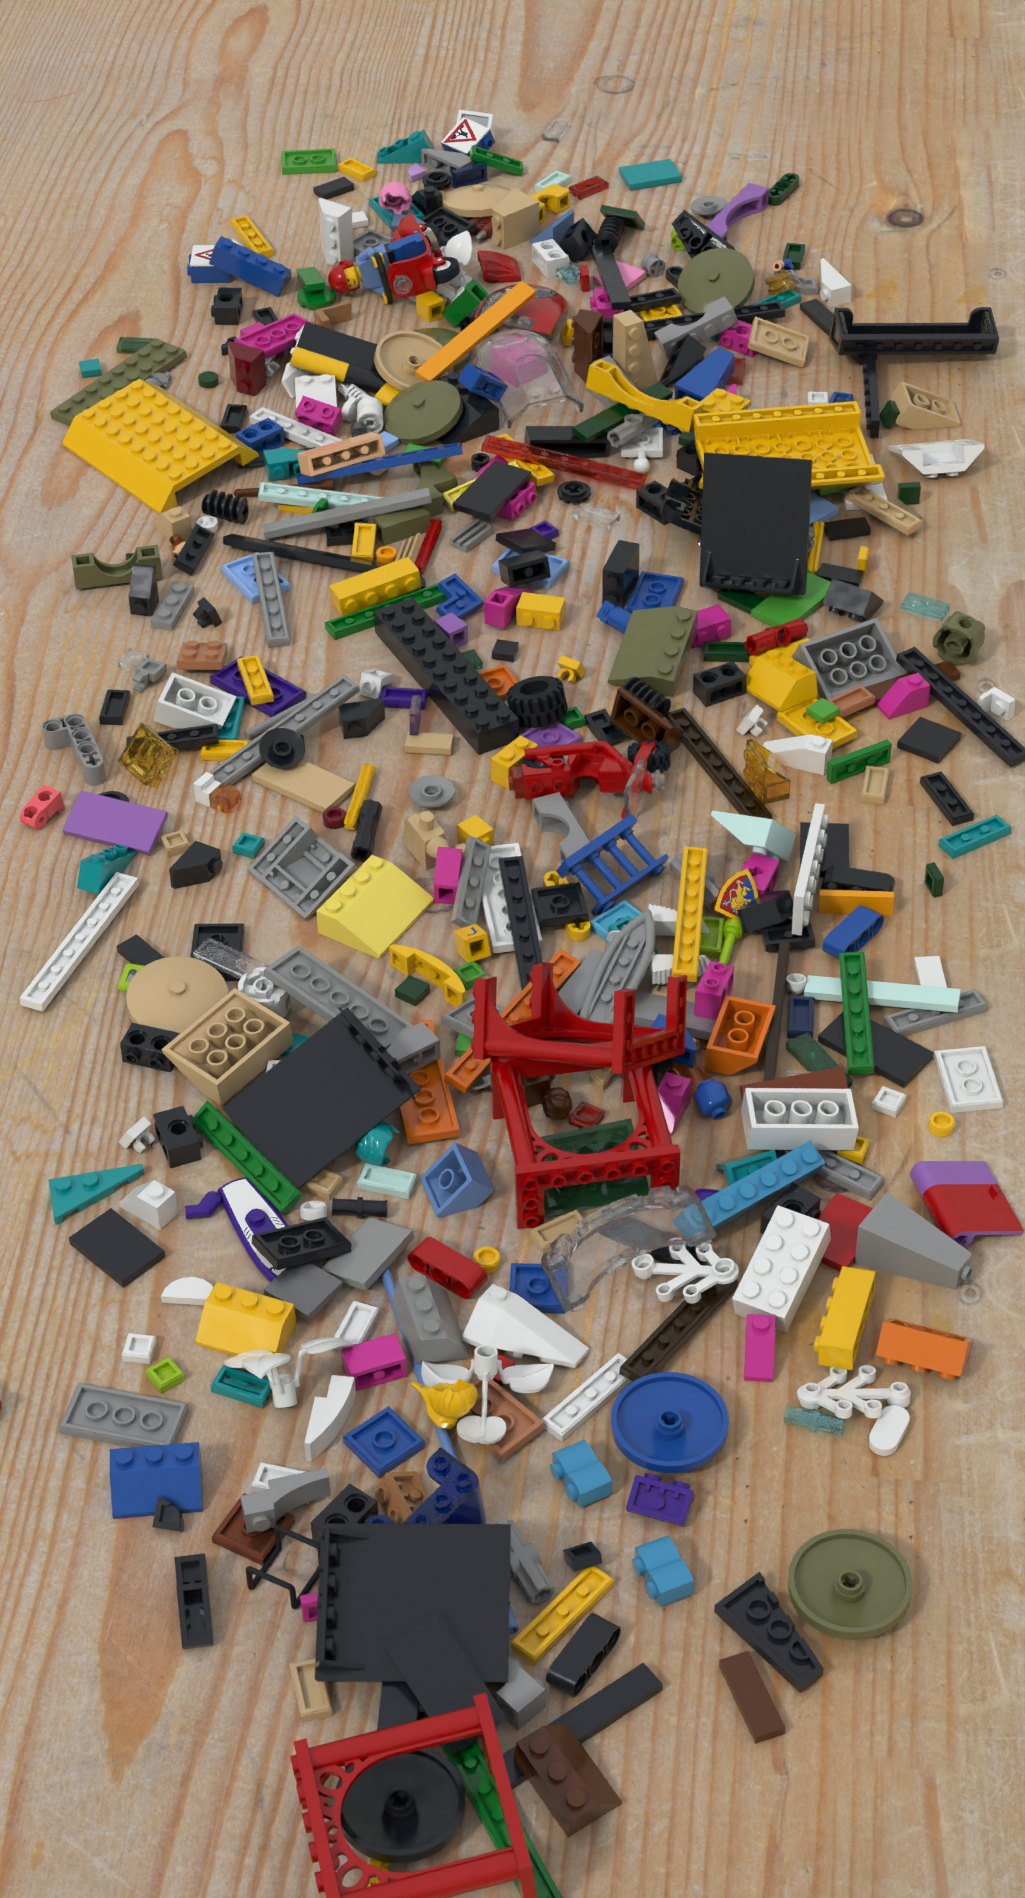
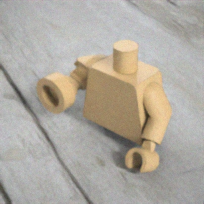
M432 812L413 813L404 820L405 828L402 841L425 871L436 866L438 847L450 848L447 843L444 830L436 822ZM461 843L453 847L462 849L464 856L466 844Z

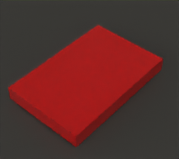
M839 1193L835 1194L817 1218V1220L830 1225L831 1235L830 1243L821 1259V1263L838 1271H841L842 1266L851 1267L855 1262L858 1226L873 1208Z

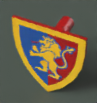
M748 869L737 872L726 880L720 888L713 911L730 919L740 921L737 910L758 897L755 882Z

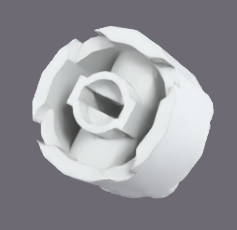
M266 967L253 969V973L248 976L245 973L238 982V990L282 1018L287 1016L291 1006L290 994L264 977Z

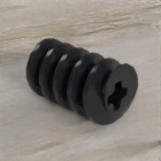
M616 216L605 218L595 237L594 245H610L612 252H615L625 230L624 222Z
M213 489L210 494L205 495L203 498L201 509L203 514H209L213 517L217 516L220 519L243 525L248 518V499H241L240 496L233 498L232 494L226 495L223 491L218 494V491Z
M631 677L624 684L623 688L632 691L663 716L669 712L671 707L670 699H666L665 695L659 693L650 685H646L638 677Z

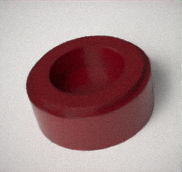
M338 807L325 810L323 812L324 826L329 829L342 828L345 825L346 812Z

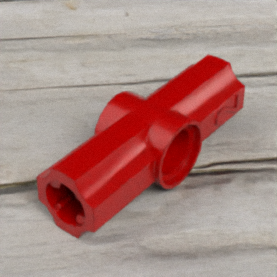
M798 618L775 627H768L764 631L747 637L745 642L746 650L751 655H757L779 646H787L790 642L806 637L809 631L807 623L802 618Z

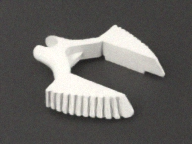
M649 904L648 910L652 912L655 934L675 936L677 911L664 906ZM702 921L701 933H709L710 930ZM620 930L610 931L607 935V941L611 942ZM653 951L648 966L652 984L667 983L668 977L672 974L673 955L655 954ZM699 955L697 976L704 974L710 962L705 955Z

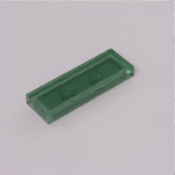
M809 1033L786 1042V1049L808 1073L840 1067ZM844 1071L848 1088L852 1087L853 1080Z

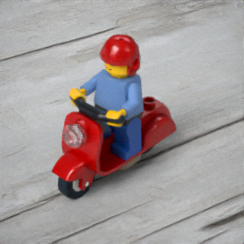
M410 213L399 222L398 228L392 233L393 238L390 239V244H381L374 248L367 247L355 258L358 266H355L352 261H340L329 272L328 282L335 292L349 294L350 291L355 292L359 289L360 281H362L364 288L372 290L383 298L384 304H391L395 301L394 295L398 298H407L438 290V284L454 279L459 274L460 267L457 259L442 256L438 244L440 240L438 226L431 223L418 224L413 214Z

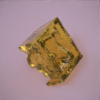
M141 722L118 762L143 785L157 788L163 779L160 775L166 773L179 750L167 743L151 726Z

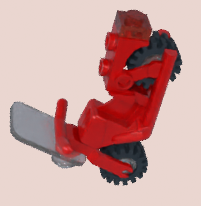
M646 739L644 742L639 740L638 744L634 742L632 746L629 745L627 749L628 760L606 741L524 749V758L521 766L511 767L512 776L508 777L509 791L514 790L515 799L525 798V800H532L557 792L561 794L562 798L569 795L573 798L579 788V779L595 778V783L599 784L601 792L624 793L622 819L631 813L637 819L646 803L648 794L650 795L656 791L659 794L662 793V788H666L665 775L662 773L663 770L667 771L668 767H670V747L667 743L664 744V741L658 742L657 739L653 741ZM567 755H568V760H567V762H566V764H565V760H564V757H563V756H567Z

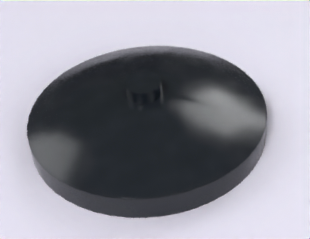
M429 1748L383 1760L366 1770L348 1791L341 1813L343 1835L356 1850L370 1858L383 1862L408 1863L434 1855L451 1842L462 1825L465 1814V1789L463 1781L456 1768L444 1756ZM354 1765L348 1767L345 1770V1772H352L354 1769ZM340 1778L338 1780L336 1789L339 1788L343 1783Z

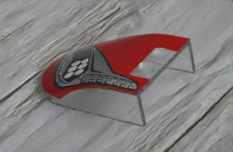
M517 284L496 290L488 295L479 306L474 320ZM527 284L536 290V296L500 327L546 337L544 351L548 353L549 358L568 318V303L563 296L550 288Z

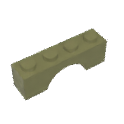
M158 545L136 547L134 554L127 561L120 564L104 563L98 560L93 553L71 555L76 589L130 583L134 563L155 565L156 578H162Z

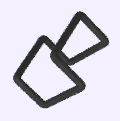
M277 1525L274 1527L276 1547L260 1570L251 1566L246 1568L247 1586L249 1590H253L261 1578L284 1587L289 1590L291 1608L297 1609L301 1604L300 1596L307 1595L319 1577V1570L316 1569L297 1599L295 1587L292 1584L265 1572L281 1551L280 1533L317 1548L319 1565L320 1543Z

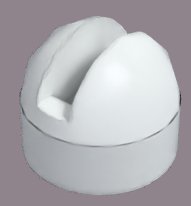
M794 973L786 977V988L789 993L793 994L795 992L796 995L804 992L806 986V977L804 975Z

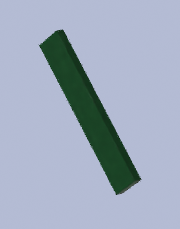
M660 382L641 391L650 397L660 400H669L673 396V392ZM619 402L575 425L572 428V433L583 442L588 443L623 424L626 415H638L641 411L630 409L627 405Z

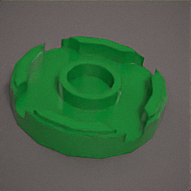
M325 285V290L307 292L303 287L298 291L297 300L300 306L303 307L304 305L309 310H317L329 307L331 303H335V291Z

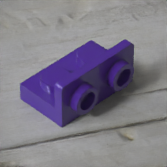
M645 1473L644 1477L635 1475L626 1511L685 1527L691 1502L695 1500L696 1496L694 1491L690 1490V1485L680 1481H673L672 1484L661 1482V1477L650 1473Z

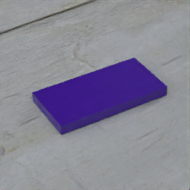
M237 659L210 676V683L231 695L245 697L246 704L269 717H273L307 698L306 691L264 669L274 695V701L251 705L237 666Z

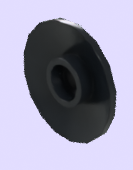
M275 728L267 731L262 736L259 743V753L268 765L278 769H289L297 766L303 760L305 743L295 731L287 728Z

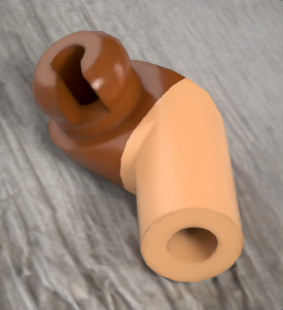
M177 534L169 539L174 550L171 554V558L174 561L186 543Z

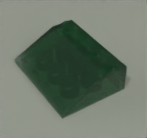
M629 1118L540 1138L552 1147L565 1152L594 1154L610 1150L622 1144L631 1136L634 1128L632 1120ZM633 1145L630 1149L638 1150L639 1147L638 1145ZM550 1156L544 1159L543 1162L558 1160V1158ZM631 1177L544 1189L545 1218L565 1215L576 1209L584 1211L649 1197L650 1189L647 1177Z

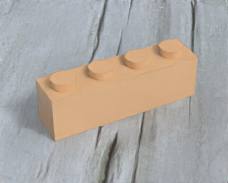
M374 432L297 453L301 474L307 476H315L386 455L382 434Z

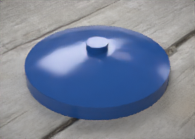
M659 1372L643 1376L627 1385L617 1396L612 1407L611 1432L617 1447L633 1463L655 1472L682 1473L707 1464L721 1451L728 1435V1410L719 1393L703 1380L683 1373Z

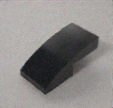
M606 709L584 716L587 727L598 741H606L613 744L626 740L623 730L610 721V716Z

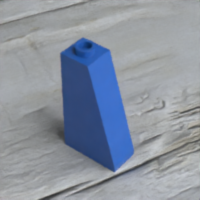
M720 347L715 349L675 384V400L687 396L700 402L716 388L724 389L735 370V354Z

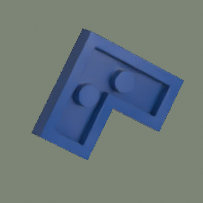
M454 573L439 582L438 589L448 598L447 601L437 606L436 612L441 617L452 612L459 619H463L483 607L484 601L457 574Z

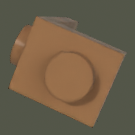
M350 302L314 310V324L330 329L331 325L352 320Z

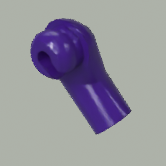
M210 1191L205 1194L199 1204L185 1206L186 1219L212 1216L221 1203L220 1194Z

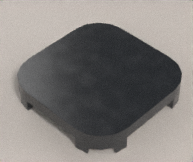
M673 478L665 494L660 514L671 524L701 535L703 492L691 488L693 483L691 479L685 478L683 483Z

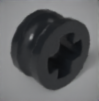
M485 453L472 455V470L478 472L489 462V456Z

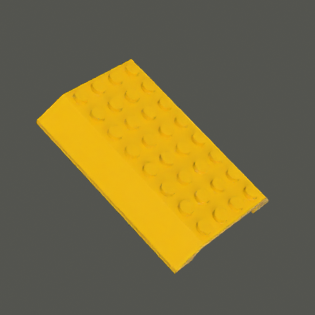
M141 379L132 382L76 415L62 442L65 448L159 515L178 506L175 492L231 458L244 466L259 457V454L160 386Z
M857 401L693 414L695 444L702 469L704 467L705 452L812 460L811 490L877 485L885 480L881 465L873 464L860 429L861 411Z

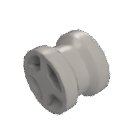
M649 253L642 259L641 267L652 277H658L664 272L665 263L654 253Z

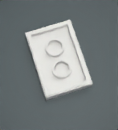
M986 1046L934 1051V1060L950 1113L1003 1108V1099Z

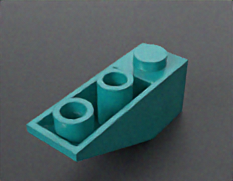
M424 129L419 132L415 131L409 137L399 139L389 147L381 148L377 152L376 162L378 164L422 162L421 149H434V145Z
M278 448L263 451L264 465L269 482L297 478L298 473L301 472L297 453L307 450Z
M116 844L109 849H103L102 852L91 854L90 857L82 859L80 861L77 888L100 894L116 872L123 873L136 856V852L128 850V847L125 845Z

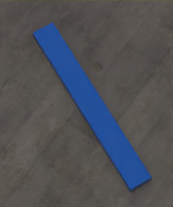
M458 442L383 456L315 476H307L299 472L297 481L298 485L322 481L325 478L344 477L463 454L462 443Z

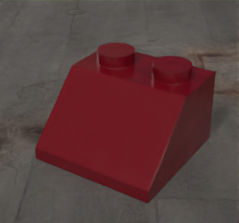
M229 341L230 376L237 392L255 397L267 385L264 350Z

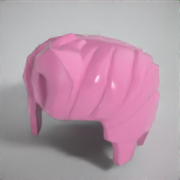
M390 182L381 189L379 204L382 208L393 211L394 214H402L404 211H409L412 197L404 184Z

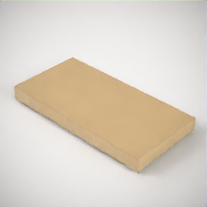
M305 760L289 769H278L265 763L252 774L254 782L321 813L339 805L355 789V783Z

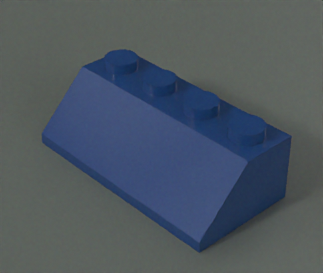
M222 236L215 244L209 264L277 297L292 276L291 269Z

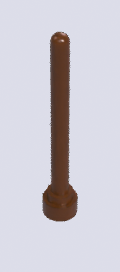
M325 478V480L318 483L289 485L335 491L333 478ZM260 487L236 489L234 496H258Z

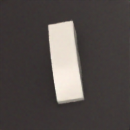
M332 1375L327 1398L315 1397L304 1442L306 1461L312 1462L324 1452L345 1425L356 1397L355 1377Z

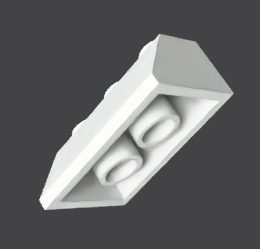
M323 198L318 199L321 246L325 262L336 266L342 260L352 261L354 259L352 209Z

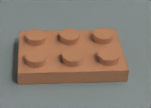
M478 1377L470 1383L475 1385L479 1394L476 1403L466 1415L458 1419V1422L466 1416L475 1415L481 1417L482 1380L478 1379ZM493 1379L488 1381L487 1417L496 1416L502 1418L506 1423V1433L496 1443L479 1444L500 1462H503L544 1430V1422Z

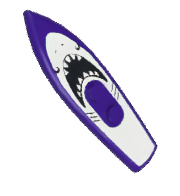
M247 1177L232 1180L221 1186L217 1193L221 1196L223 1207L248 1256L257 1269L271 1283L284 1269L276 1270L252 1244V1235L289 1225Z

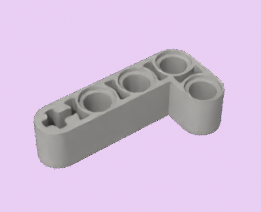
M70 714L47 720L42 724L44 743L47 749L58 750L70 747L85 782L91 786H98L105 782L104 760L83 715Z

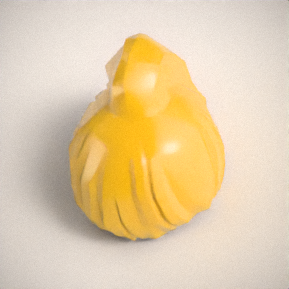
M459 1379L455 1384L439 1383L432 1387L418 1382L411 1383V1386L422 1396L427 1415L439 1429L453 1428L457 1424L458 1419L472 1409L479 1395L474 1384L465 1382L462 1379Z

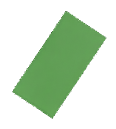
M807 571L805 595L773 593L751 610V617L772 627L798 618L804 620L823 605L831 582Z

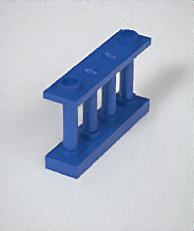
M632 813L566 858L556 871L562 879L568 874L575 875L598 901L591 911L593 915H596L601 910L605 912L615 905V900L649 876L653 875L656 877L665 869L664 863L668 860L669 856L665 854L658 860H655L633 834L632 828L638 820ZM620 838L623 841L626 840L648 867L639 872L617 847L616 841ZM603 850L609 851L629 874L631 879L622 884L599 857L601 855L600 852ZM586 862L592 863L614 888V891L605 896L582 869L584 867L583 864Z

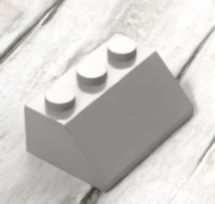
M425 1275L399 1277L392 1302L414 1364H420L423 1361L431 1363L469 1359L470 1355L465 1342L462 1341V1333L447 1293Z

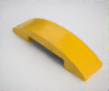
M395 944L389 946V958L392 967L406 976L417 972L442 988L444 990V1000L455 1007L466 1001V990L462 981L444 962L412 947Z

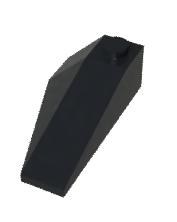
M683 210L672 223L691 259L710 249L729 248L735 250L732 245L686 210Z

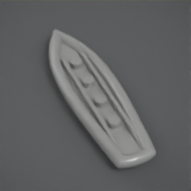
M647 910L632 919L609 943L593 974L579 1016L595 1022L613 1024L614 991L627 988L635 989L636 992L650 964L655 946V924L651 910Z

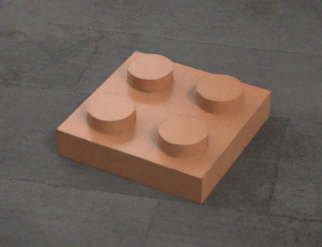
M195 640L183 642L177 659V669L222 670L228 651L227 643H221L220 641L199 643Z

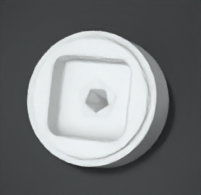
M203 516L196 521V524L212 533L218 530V521L213 516Z
M308 1201L300 1206V1217L304 1220L311 1221L328 1216L327 1204L322 1201Z

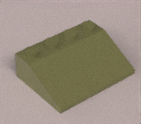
M678 606L633 610L610 672L608 683L624 686L631 677L636 676L640 681H644L646 685H650L659 693L674 697L698 627V611Z

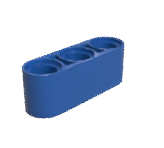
M859 905L826 936L822 950L839 959V953L858 952L880 931L884 922V916L864 905Z

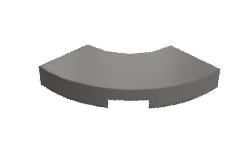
M793 270L774 271V279L781 287L785 289L790 288L799 294L817 295L818 289L815 279L801 277L795 274Z

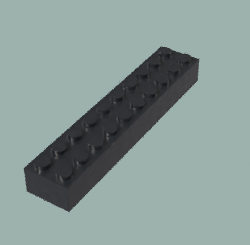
M414 598L373 611L375 633L421 688L428 690V696L478 755L508 745L519 736V718Z

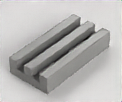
M475 519L450 538V546L467 553L493 534V526H487L486 522L480 524V520Z

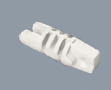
M340 383L338 391L345 396L344 400L346 401L350 397L357 398L358 404L361 399L371 397L354 384L344 385Z

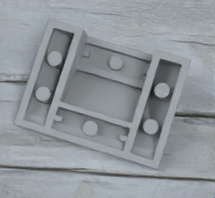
M295 816L248 867V870L308 921L357 866L319 837L299 817Z

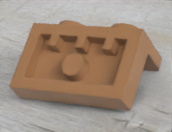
M416 1471L389 1472L384 1475L377 1488L376 1496L390 1524L436 1523L440 1515Z

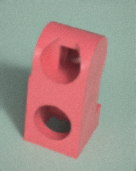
M43 785L23 807L20 813V821L37 830L42 829L48 819L55 813L60 814L65 809L61 792Z

